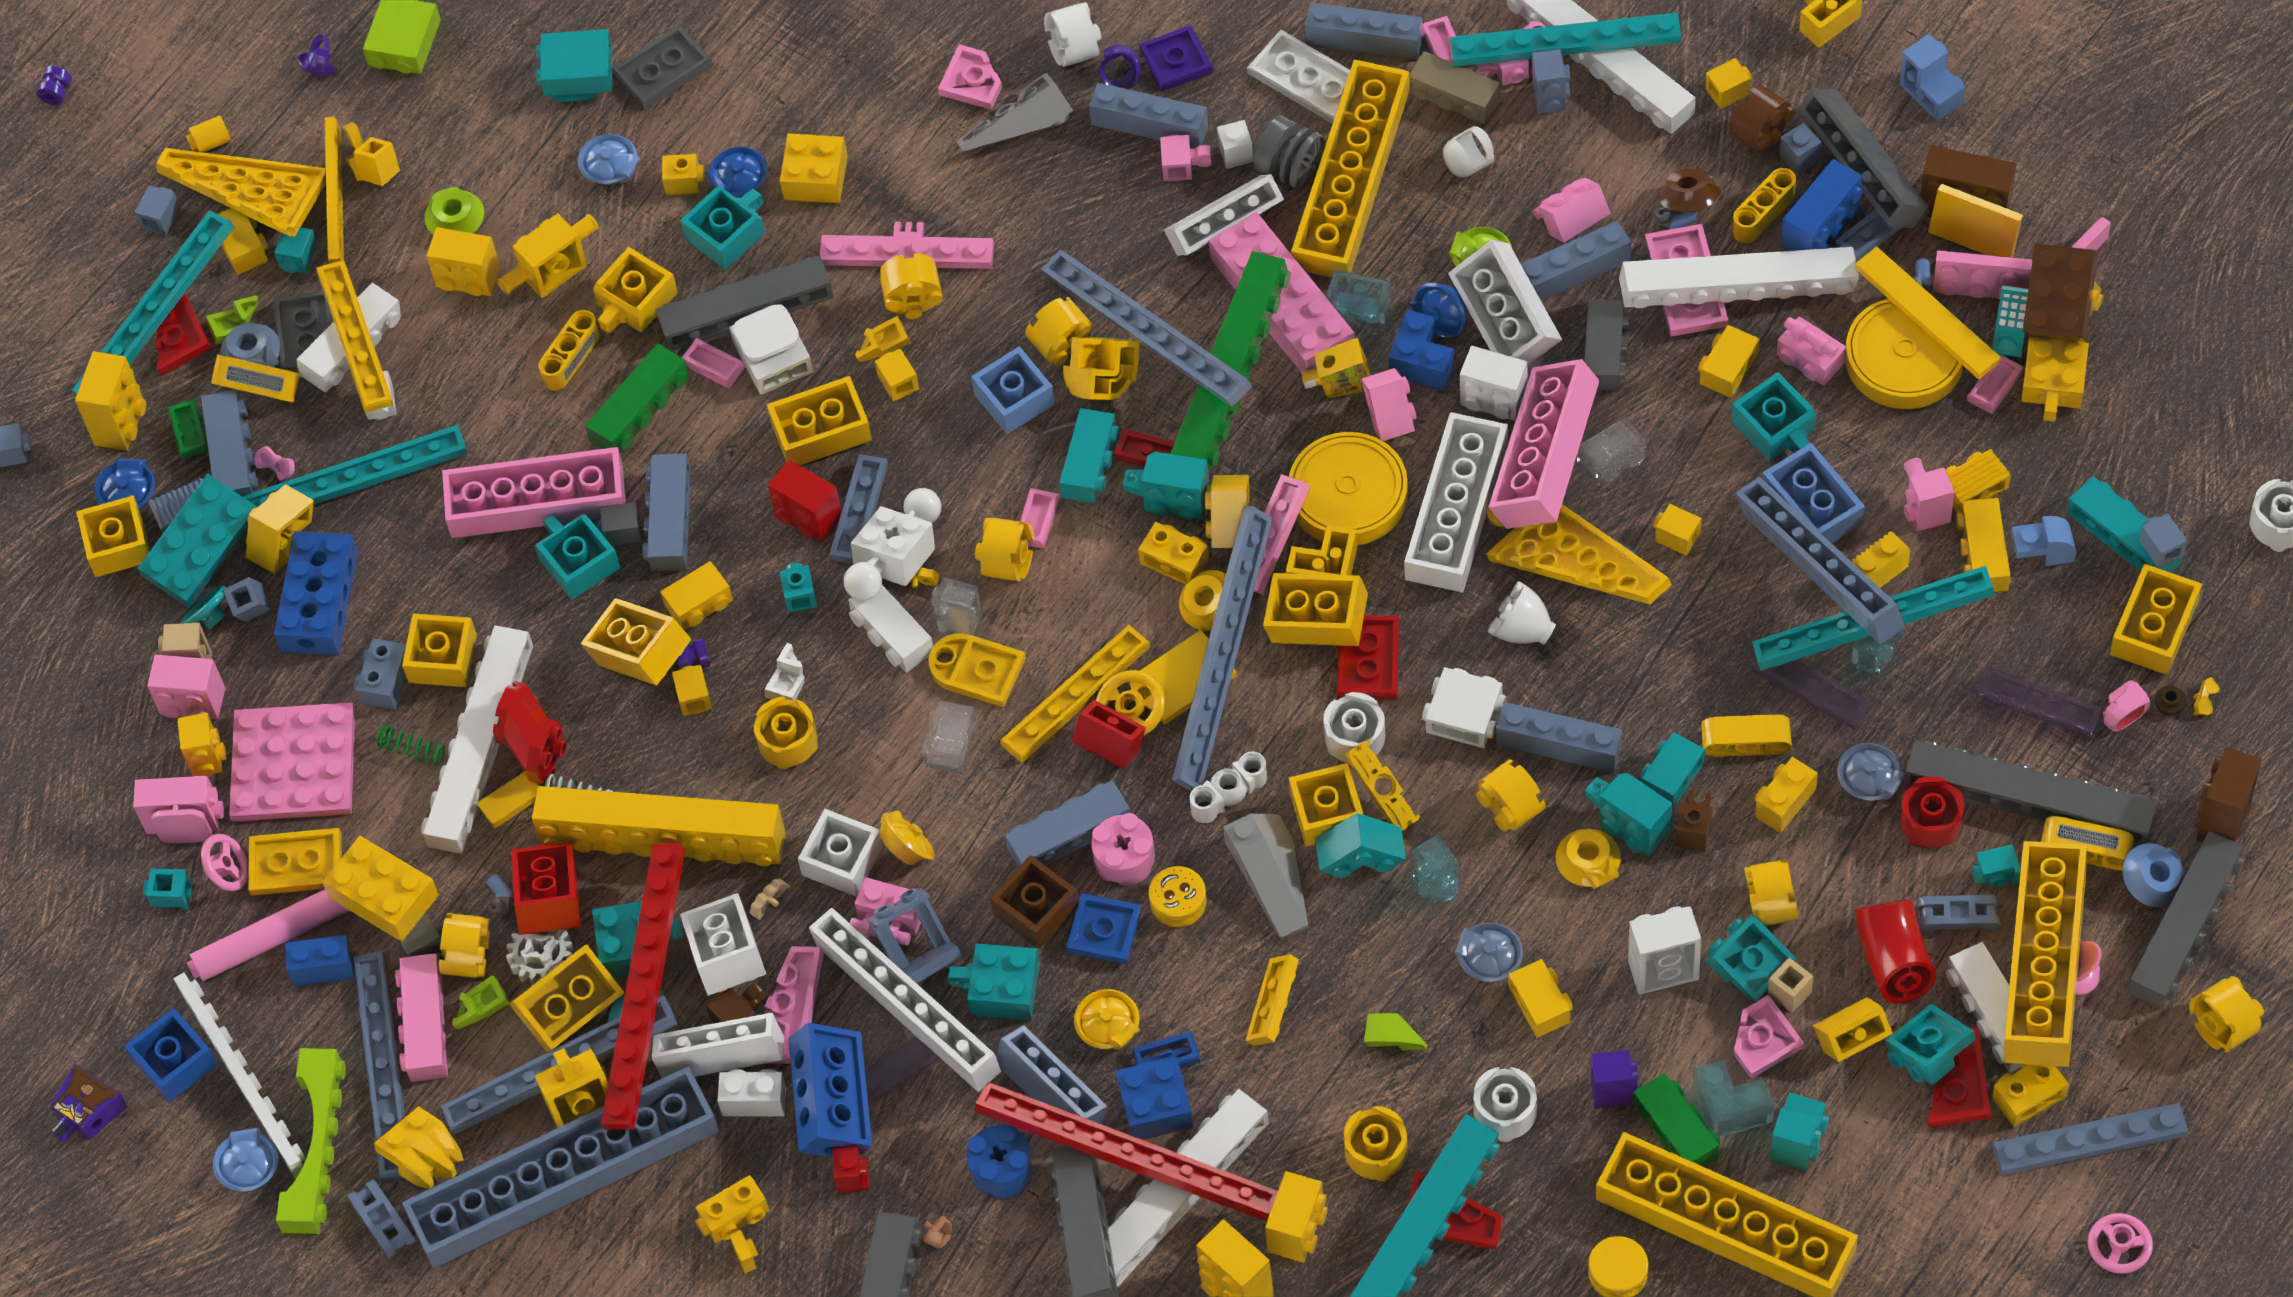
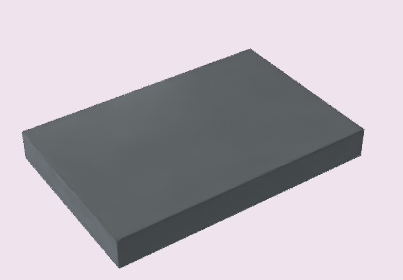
M679 24L613 67L612 75L637 103L646 110L713 66V62Z
M323 290L273 299L276 332L280 340V369L299 373L297 358L334 322Z

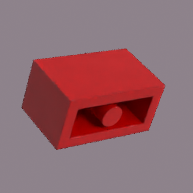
M1093 700L1080 713L1072 742L1106 759L1111 764L1124 769L1138 755L1146 727Z

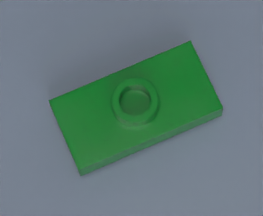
M193 399L167 407L181 459L209 452L196 400Z

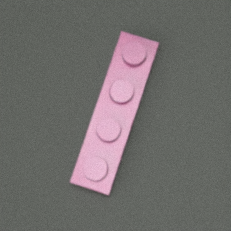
M1282 474L1264 512L1272 517L1273 520L1254 592L1262 595L1311 487L1306 482Z

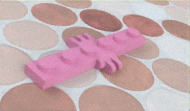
M895 222L893 236L822 235L820 256L825 266L882 267L885 262L904 254V259L914 258L913 253L930 256L934 259L937 268L992 269L993 238L923 237L924 222L917 223V232H913L912 222H906L905 232L901 231V222Z

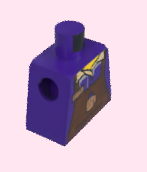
M75 1064L51 1102L50 1107L59 1121L50 1132L62 1143H65L74 1131L87 1139H91L123 1112L127 1105L119 1092Z

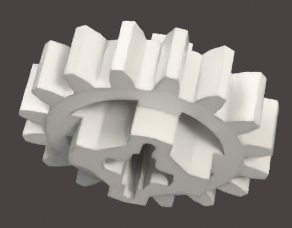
M561 929L537 934L519 935L513 933L511 936L514 943L507 944L506 947L509 954L506 955L508 964L511 965L510 968L513 975L518 974L521 982L530 978V982L533 985L571 956L574 947L572 941H569L568 932H562Z

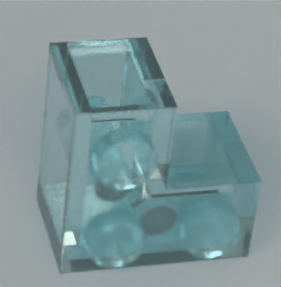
M1724 1060L1693 1069V1087L1708 1128H1712L1718 1138L1773 1122L1774 1104L1764 1079L1734 1087Z

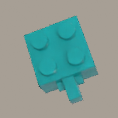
M716 187L680 220L684 239L726 270L765 234L762 217L757 213V210L763 205L762 195L752 189L743 197L735 198L724 188Z
M1777 372L1732 403L1731 423L1770 462L1784 451L1791 450L1795 453L1810 444L1806 438L1808 434L1815 430L1816 413L1813 407Z
M1153 452L1147 456L1144 470L1125 471L1122 484L1123 491L1142 496L1145 511L1154 515L1163 516L1166 514L1179 516L1184 520H1203L1205 514V492H1207V484H1210L1208 463L1205 459Z
M583 513L565 526H562L553 514L543 520L545 530L549 533V536L534 545L538 559L571 600L620 569L615 549L586 514Z
M1629 773L1618 774L1611 784L1596 777L1586 788L1585 796L1600 809V824L1603 830L1611 836L1617 835L1634 852H1641L1650 857L1671 832L1672 803Z
M642 901L592 909L598 959L613 978L629 975ZM679 919L672 921L669 942L683 938L682 925Z
M976 943L973 963H967L966 967H950L948 975L949 985L962 987L963 991L968 992L969 1011L976 1016L1032 1021L1040 968L1037 948Z

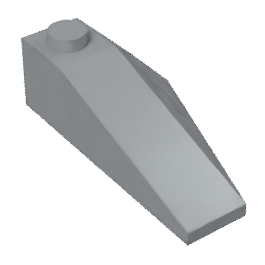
M1045 73L1016 94L1018 97L1016 102L1000 106L996 110L995 118L992 121L989 119L983 120L956 142L962 151H967L1044 129L1053 124L1058 126L1070 117L1069 113L1073 109L1055 82Z
M1249 814L1223 826L1225 844L1280 940L1308 928L1294 840L1280 815Z

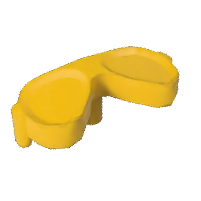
M2212 677L2203 680L2199 693L2194 695L2196 700L2194 716H2206L2213 711L2209 695L2219 692L2220 688Z

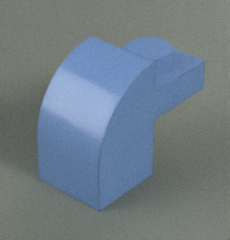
M2043 516L2042 523L2011 528V536L2017 559L2042 555L2045 566L2075 562L2076 548L2070 524L2066 519L2057 516Z

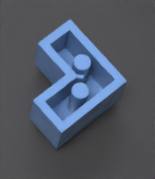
M1927 34L1902 52L1899 85L1938 121L1963 104L1965 85L1958 76H1954L1946 69L1948 51L1941 41H1936L1930 34Z

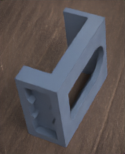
M913 888L904 892L900 896L899 901L892 905L886 904L874 911V916L867 919L887 957L916 984L962 956L958 947L950 942L928 900L931 898L929 893L921 888ZM913 909L934 948L909 963L890 929L889 922Z

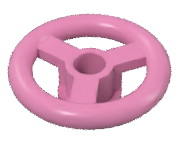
M214 834L209 836L204 841L201 849V861L205 875L223 890L237 891L247 883L249 877V862L244 850L233 838L227 835ZM220 843V852L210 857L212 846ZM230 849L237 856L240 870L234 865L233 859L230 856ZM230 874L236 881L228 882L222 878Z
M2115 1213L2102 1217L2093 1225L2088 1235V1248L2092 1258L2103 1269L2113 1273L2126 1274L2140 1269L2149 1260L2153 1249L2152 1237L2148 1228L2139 1219L2128 1214ZM2130 1226L2135 1228L2141 1236H2135V1232ZM2101 1231L2108 1237L2112 1248L2108 1260L2101 1254L2098 1248V1236ZM2121 1238L2125 1240L2126 1243L2120 1244L2116 1241V1239ZM2143 1247L2140 1256L2136 1260L2126 1264H2118L2122 1253H2125L2130 1248Z

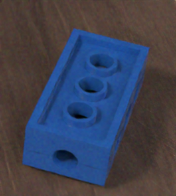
M294 531L274 632L281 652L339 655L358 558V549L352 534Z
M806 1023L788 1038L799 1152L833 1158L832 1149L858 1146L859 1154L861 1155L872 1147L861 1032Z

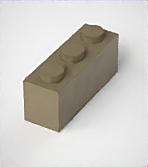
M1423 51L1409 74V93L1418 99L1433 102L1444 110L1457 112L1471 121L1476 120L1485 124L1500 100V82L1462 66L1453 67L1452 62Z

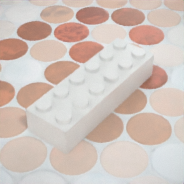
M1450 412L1404 561L1405 580L1463 593L1486 518L1487 508L1492 498L1508 444V424Z

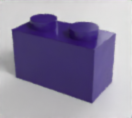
M1629 1050L1591 1054V1087L1594 1108L1632 1105L1633 1091L1638 1089L1637 1062L1630 1060Z

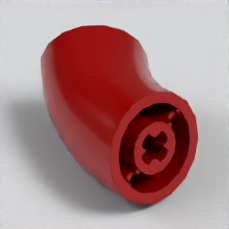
M1913 899L1855 908L1854 913L1864 954L1881 996L1890 1003L1904 1004L1926 994L1935 982L1936 969L1929 957L1920 932Z

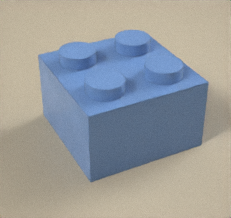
M1020 346L971 376L974 395L1006 434L1011 433L1055 405L1053 386Z

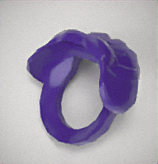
M318 34L311 44L310 51L298 56V62L302 71L311 73L319 78L334 74L336 69L335 66L329 63V39L326 35ZM324 42V48H319V45Z
M1116 44L1103 50L1104 59L1099 66L1101 80L1106 85L1123 87L1126 84L1135 86L1141 75V67L1134 51L1124 45ZM1122 56L1131 68L1121 80L1112 81L1105 75V67L1109 61Z

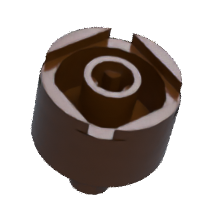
M1756 85L1748 91L1752 94L1748 100L1741 99L1735 107L1729 121V127L1733 131H1729V133L1757 152H1763L1770 146L1777 148L1780 145V138L1784 135L1782 132L1787 123L1795 116L1796 109L1789 102L1764 86Z

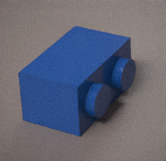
M347 935L285 943L286 970L293 986L355 979L353 949Z

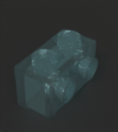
M1334 270L1327 299L1342 318L1352 317L1362 319L1367 323L1377 322L1385 324L1392 301L1391 281Z
M1905 628L1881 645L1871 635L1856 640L1852 650L1851 666L1880 676L1884 664L1891 662L1895 651L1893 645L1896 638L1901 639Z
M1439 835L1412 850L1413 878L1416 881L1415 886L1423 898L1428 897L1433 905L1453 898L1458 890H1460L1459 862Z

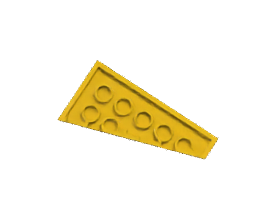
M1563 504L1556 522L1516 527L1486 553L1491 562L1649 605L1672 585L1669 577Z

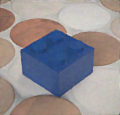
M174 1008L124 1046L132 1062L168 1103L218 1065L209 1047Z
M1177 1056L1116 1071L1117 1084L1131 1136L1142 1140L1193 1127L1192 1112Z

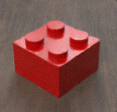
M788 459L768 484L776 519L785 525L791 524L798 528L799 532L809 539L813 537L823 542L839 522L842 511L837 487Z

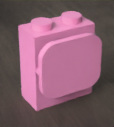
M208 776L135 780L133 807L146 834H157L161 841L176 844L204 842L212 835V831L218 830L219 819L224 817V806L222 801H218L217 789L212 787Z

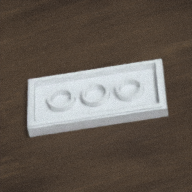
M1280 30L1247 67V73L1333 124L1350 70L1283 30Z

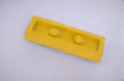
M1288 954L1269 959L1245 1040L1253 1046L1273 1043L1279 1034V1026L1288 1003V995L1296 976L1295 972L1299 961L1293 955Z

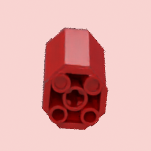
M514 681L512 683L513 686L508 685L505 687L496 707L495 716L501 718L499 725H493L492 732L496 743L508 746L528 780L542 784L546 782L551 774L555 776L556 763L559 757L562 758L564 756L567 741L562 739L563 728L560 722L548 719L527 684Z

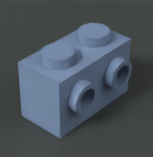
M1561 49L1532 53V88L1537 114L1566 110V98H1570L1569 82L1571 78L1569 65H1563Z
M372 638L369 649L366 648L363 654L361 675L357 674L354 681V691L357 693L361 704L392 710L396 709L406 678L402 667L406 644Z

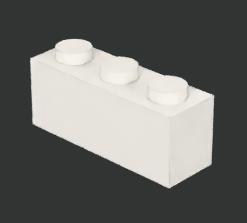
M883 585L878 594L869 600L862 601L852 597L848 599L851 620L857 627L863 626L868 631L867 635L876 647L882 646L893 666L897 667L899 665L907 673L929 657L933 647L932 638Z

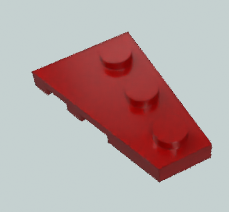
M186 292L157 329V338L155 339L156 349L158 350L157 371L161 376L212 349Z
M1978 1027L1970 1028L1974 1031L1976 1040L1953 1057L1955 1067L1937 1081L1933 1094V1105L1927 1123L1929 1128L1992 1119Z
M1416 1169L1408 1204L1426 1177L1424 1173ZM1470 1198L1467 1199L1458 1215L1454 1212L1451 1214L1447 1221L1450 1224V1228L1442 1240L1497 1250L1503 1216Z

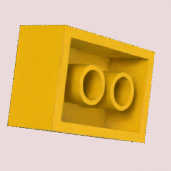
M93 351L75 402L94 446L128 451L131 441H134L137 436V423L140 416H143L145 413L146 400L143 399L140 386L135 380L133 369L130 368L125 356Z
M850 376L767 404L770 421L786 462L789 459L798 465H803L872 441L868 419Z
M2144 564L2113 636L2110 655L2168 675L2199 602L2202 583Z
M1273 573L1263 627L1271 643L1359 646L1368 592L1360 576Z
M615 598L581 642V645L599 666L657 686L692 639L673 617Z
M360 835L323 881L331 900L401 942L439 896L431 877Z
M586 944L515 998L509 1005L543 1049L549 1052L623 995L624 991Z
M1224 1219L1196 1245L1201 1287L1210 1297H1274L1270 1260Z

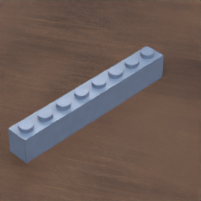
M1758 477L1735 493L1744 517L1880 645L1905 628L1897 604L1763 479Z

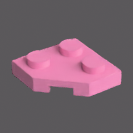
M959 44L938 87V92L940 96L992 110L1002 85L985 51Z
M1769 995L1742 1010L1734 1047V1056L1751 1079L1804 1048V1042Z

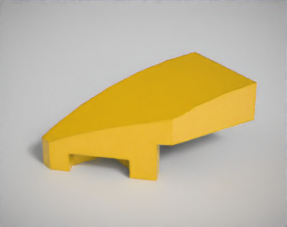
M351 122L342 127L353 151H355L363 144L357 125ZM354 154L344 157L347 164L350 165L357 182L361 181Z
M895 316L872 330L866 328L864 333L865 340L860 351L857 350L855 356L859 362L880 357L885 353L896 351L910 344L911 341L899 317Z

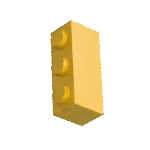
M1999 499L1962 501L1961 512L1956 513V526L1958 531H1963L1964 538L1960 539V552L1962 557H1967L1968 564L1964 565V573L1986 566L1994 592L2008 591L2010 570Z

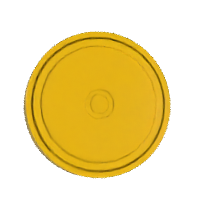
M1888 298L1878 301L1863 310L1853 321L1849 329L1845 356L1847 372L1856 388L1867 398L1878 404L1896 409H1916L1929 406L1948 395L1961 377L1963 365Z
M1341 432L1324 436L1308 445L1298 455L1291 467L1289 477L1306 482L1311 486L1296 521L1308 534L1322 542L1326 526L1331 525L1356 529L1357 546L1368 544L1390 532L1404 514L1408 500L1407 474L1404 464L1398 454L1388 444L1376 437L1357 432Z

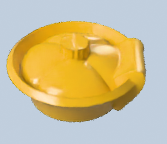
M1217 570L1200 572L1194 575L1191 580H1188L1181 591L1179 598L1180 613L1186 623L1198 629V631L1207 632L1212 629L1226 573Z
M899 811L882 815L880 838L897 858L909 865H914L920 860L934 859V850L916 824H911L903 819Z
M1580 829L1571 832L1559 843L1556 850V865L1563 877L1571 883L1597 889L1619 877L1620 850L1617 843L1608 834L1596 829Z
M1104 989L1087 995L1079 1003L1074 1014V1026L1077 1034L1085 1043L1095 1048L1121 1050L1140 1031L1138 1027L1139 1011L1135 1002L1128 995L1117 990Z

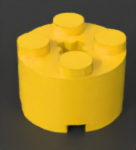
M913 253L914 258L904 259V254L893 257L885 262L880 269V283L886 309L896 314L905 315L907 319H917L922 316V312L933 308L943 301L935 261L930 256L921 253Z
M1066 297V301L1058 298L1048 303L1035 315L1038 321L1034 326L1030 323L1028 324L1025 336L1048 362L1058 367L1066 362L1069 357L1068 354L1071 353L1072 337L1088 338L1093 325L1069 297Z
M986 518L983 524L984 536L982 543H978L975 549V559L981 563V575L997 579L1021 581L1020 578L1024 579L1028 574L1033 556V550H1028V540L1034 541L1031 524L999 518Z
M785 697L774 698L760 707L756 714L753 730L762 757L781 770L797 766L810 758L818 748V737L813 715L809 707L800 700H786Z
M1511 759L1479 780L1478 786L1480 791L1476 793L1480 804L1484 808L1489 807L1496 816L1494 820L1503 832L1509 829L1517 830L1546 808L1544 800L1540 803L1536 795L1540 793V790L1534 780L1522 766L1518 765L1514 768L1512 766L1513 760Z
M1787 859L1751 865L1744 868L1753 915L1764 926L1799 920Z
M447 913L440 944L444 960L439 959V973L471 978L485 977L487 960L484 958L485 949H489L490 920L481 916Z
M2235 976L2222 979L2192 998L2189 1003L2190 1015L2196 1013L2198 1022L2194 1024L2197 1031L2216 1050L2224 1048V1052H2229L2260 1031V1017L2264 1015L2263 1007L2256 999H2251L2243 989L2240 980Z
M1380 1106L1372 1107V1109L1365 1111L1360 1110L1353 1114L1344 1128V1149L1347 1164L1355 1173L1367 1179L1387 1181L1396 1174L1405 1164L1408 1155L1407 1131L1401 1117L1394 1111Z

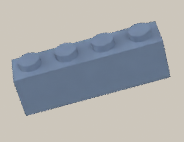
M1310 2L1305 23L1306 44L1418 60L1423 39L1422 17Z
M1097 83L1089 104L1091 125L1156 140L1173 134L1189 135L1190 147L1192 148L1202 145L1208 129L1207 107Z
M1617 220L1526 261L1521 266L1542 302L1619 267L1623 262L1631 261V240Z
M235 389L201 396L212 476L240 496L253 493L254 490L258 489V482L255 472L251 473L250 469L251 465H255L252 448H247V441L251 440V433L248 423L244 424L243 417L248 416L245 400H239Z
M687 454L651 455V466L646 467V482L650 484V492H645V507L649 509V517H644V533L648 535V543H643V559L649 562L651 572L687 570L690 465Z
M1504 702L1496 726V745L1615 773L1622 749L1623 730Z
M1113 780L1106 784L1101 783L1080 797L1068 799L1063 806L1053 811H1045L1039 814L1035 820L1025 825L1020 824L1013 827L1009 833L1005 834L1007 849L1018 868L1030 855L1047 866L1092 843V833L1095 827L1110 817L1131 813L1130 808Z
M1024 1025L1001 1038L996 1055L999 1067L1030 1098L1102 1125L1107 1105Z

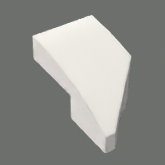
M789 643L785 645L777 659V669L765 688L766 698L785 697L786 700L795 701L803 687V666L795 657L793 647Z

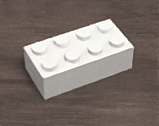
M1490 240L1448 273L1490 351L1527 361L1529 365L1562 340L1509 243Z

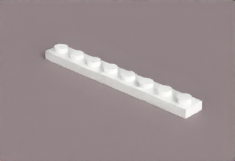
M185 973L173 978L186 1003L296 1179L303 1168L301 1162L306 1160L298 1144L290 1145L287 1140L291 1136L283 1120L276 1122L272 1114L277 1112L268 1096L263 1099L258 1093V1090L262 1089L259 1081L253 1072L249 1075L245 1072L243 1067L248 1065L239 1049L234 1052L232 1051L229 1044L233 1040L225 1026L218 1028L215 1020L219 1019L210 1002L206 1005L203 1004L200 998L204 996V993L197 981L193 980L190 982Z

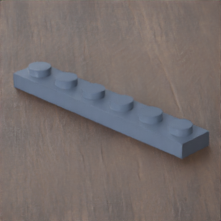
M2180 1103L1997 1141L1994 1142L1993 1149L2001 1176L2186 1137L2188 1135V1128Z

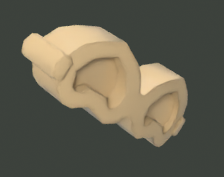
M780 878L774 879L763 889L761 894L757 895L751 905L750 914L760 920L765 914L769 903L774 907L778 906L779 902L775 899L780 897L787 888H790V885Z

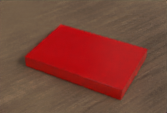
M1364 615L1359 646L1338 645L1337 700L1345 697V694L1352 692L1369 695L1375 700L1398 699L1399 616Z

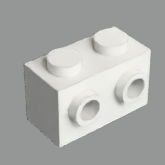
M740 1069L719 1072L718 1104L722 1116H785L786 1085L782 1072L772 1069H763L759 1072H745Z

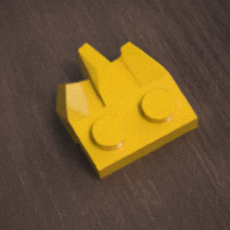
M419 1106L374 1143L377 1153L398 1166L399 1175L414 1185L426 1189L433 1187V1177L438 1176L447 1180L454 1178L457 1172L452 1162L464 1160L459 1146L445 1125Z

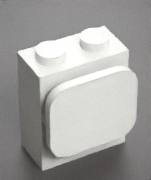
M783 305L766 307L739 319L733 326L729 327L733 344L745 363V367L760 395L813 373L810 356L799 337L798 329Z

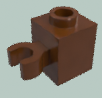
M1690 790L1687 796V803L1681 802L1676 826L1675 846L1706 851L1712 816L1710 793H1706L1705 800L1698 803L1694 801V791Z
M752 983L739 996L731 987L706 1005L710 1020L713 1023H720L755 1016L752 1008L758 1006L765 999L761 994L763 990L757 984Z

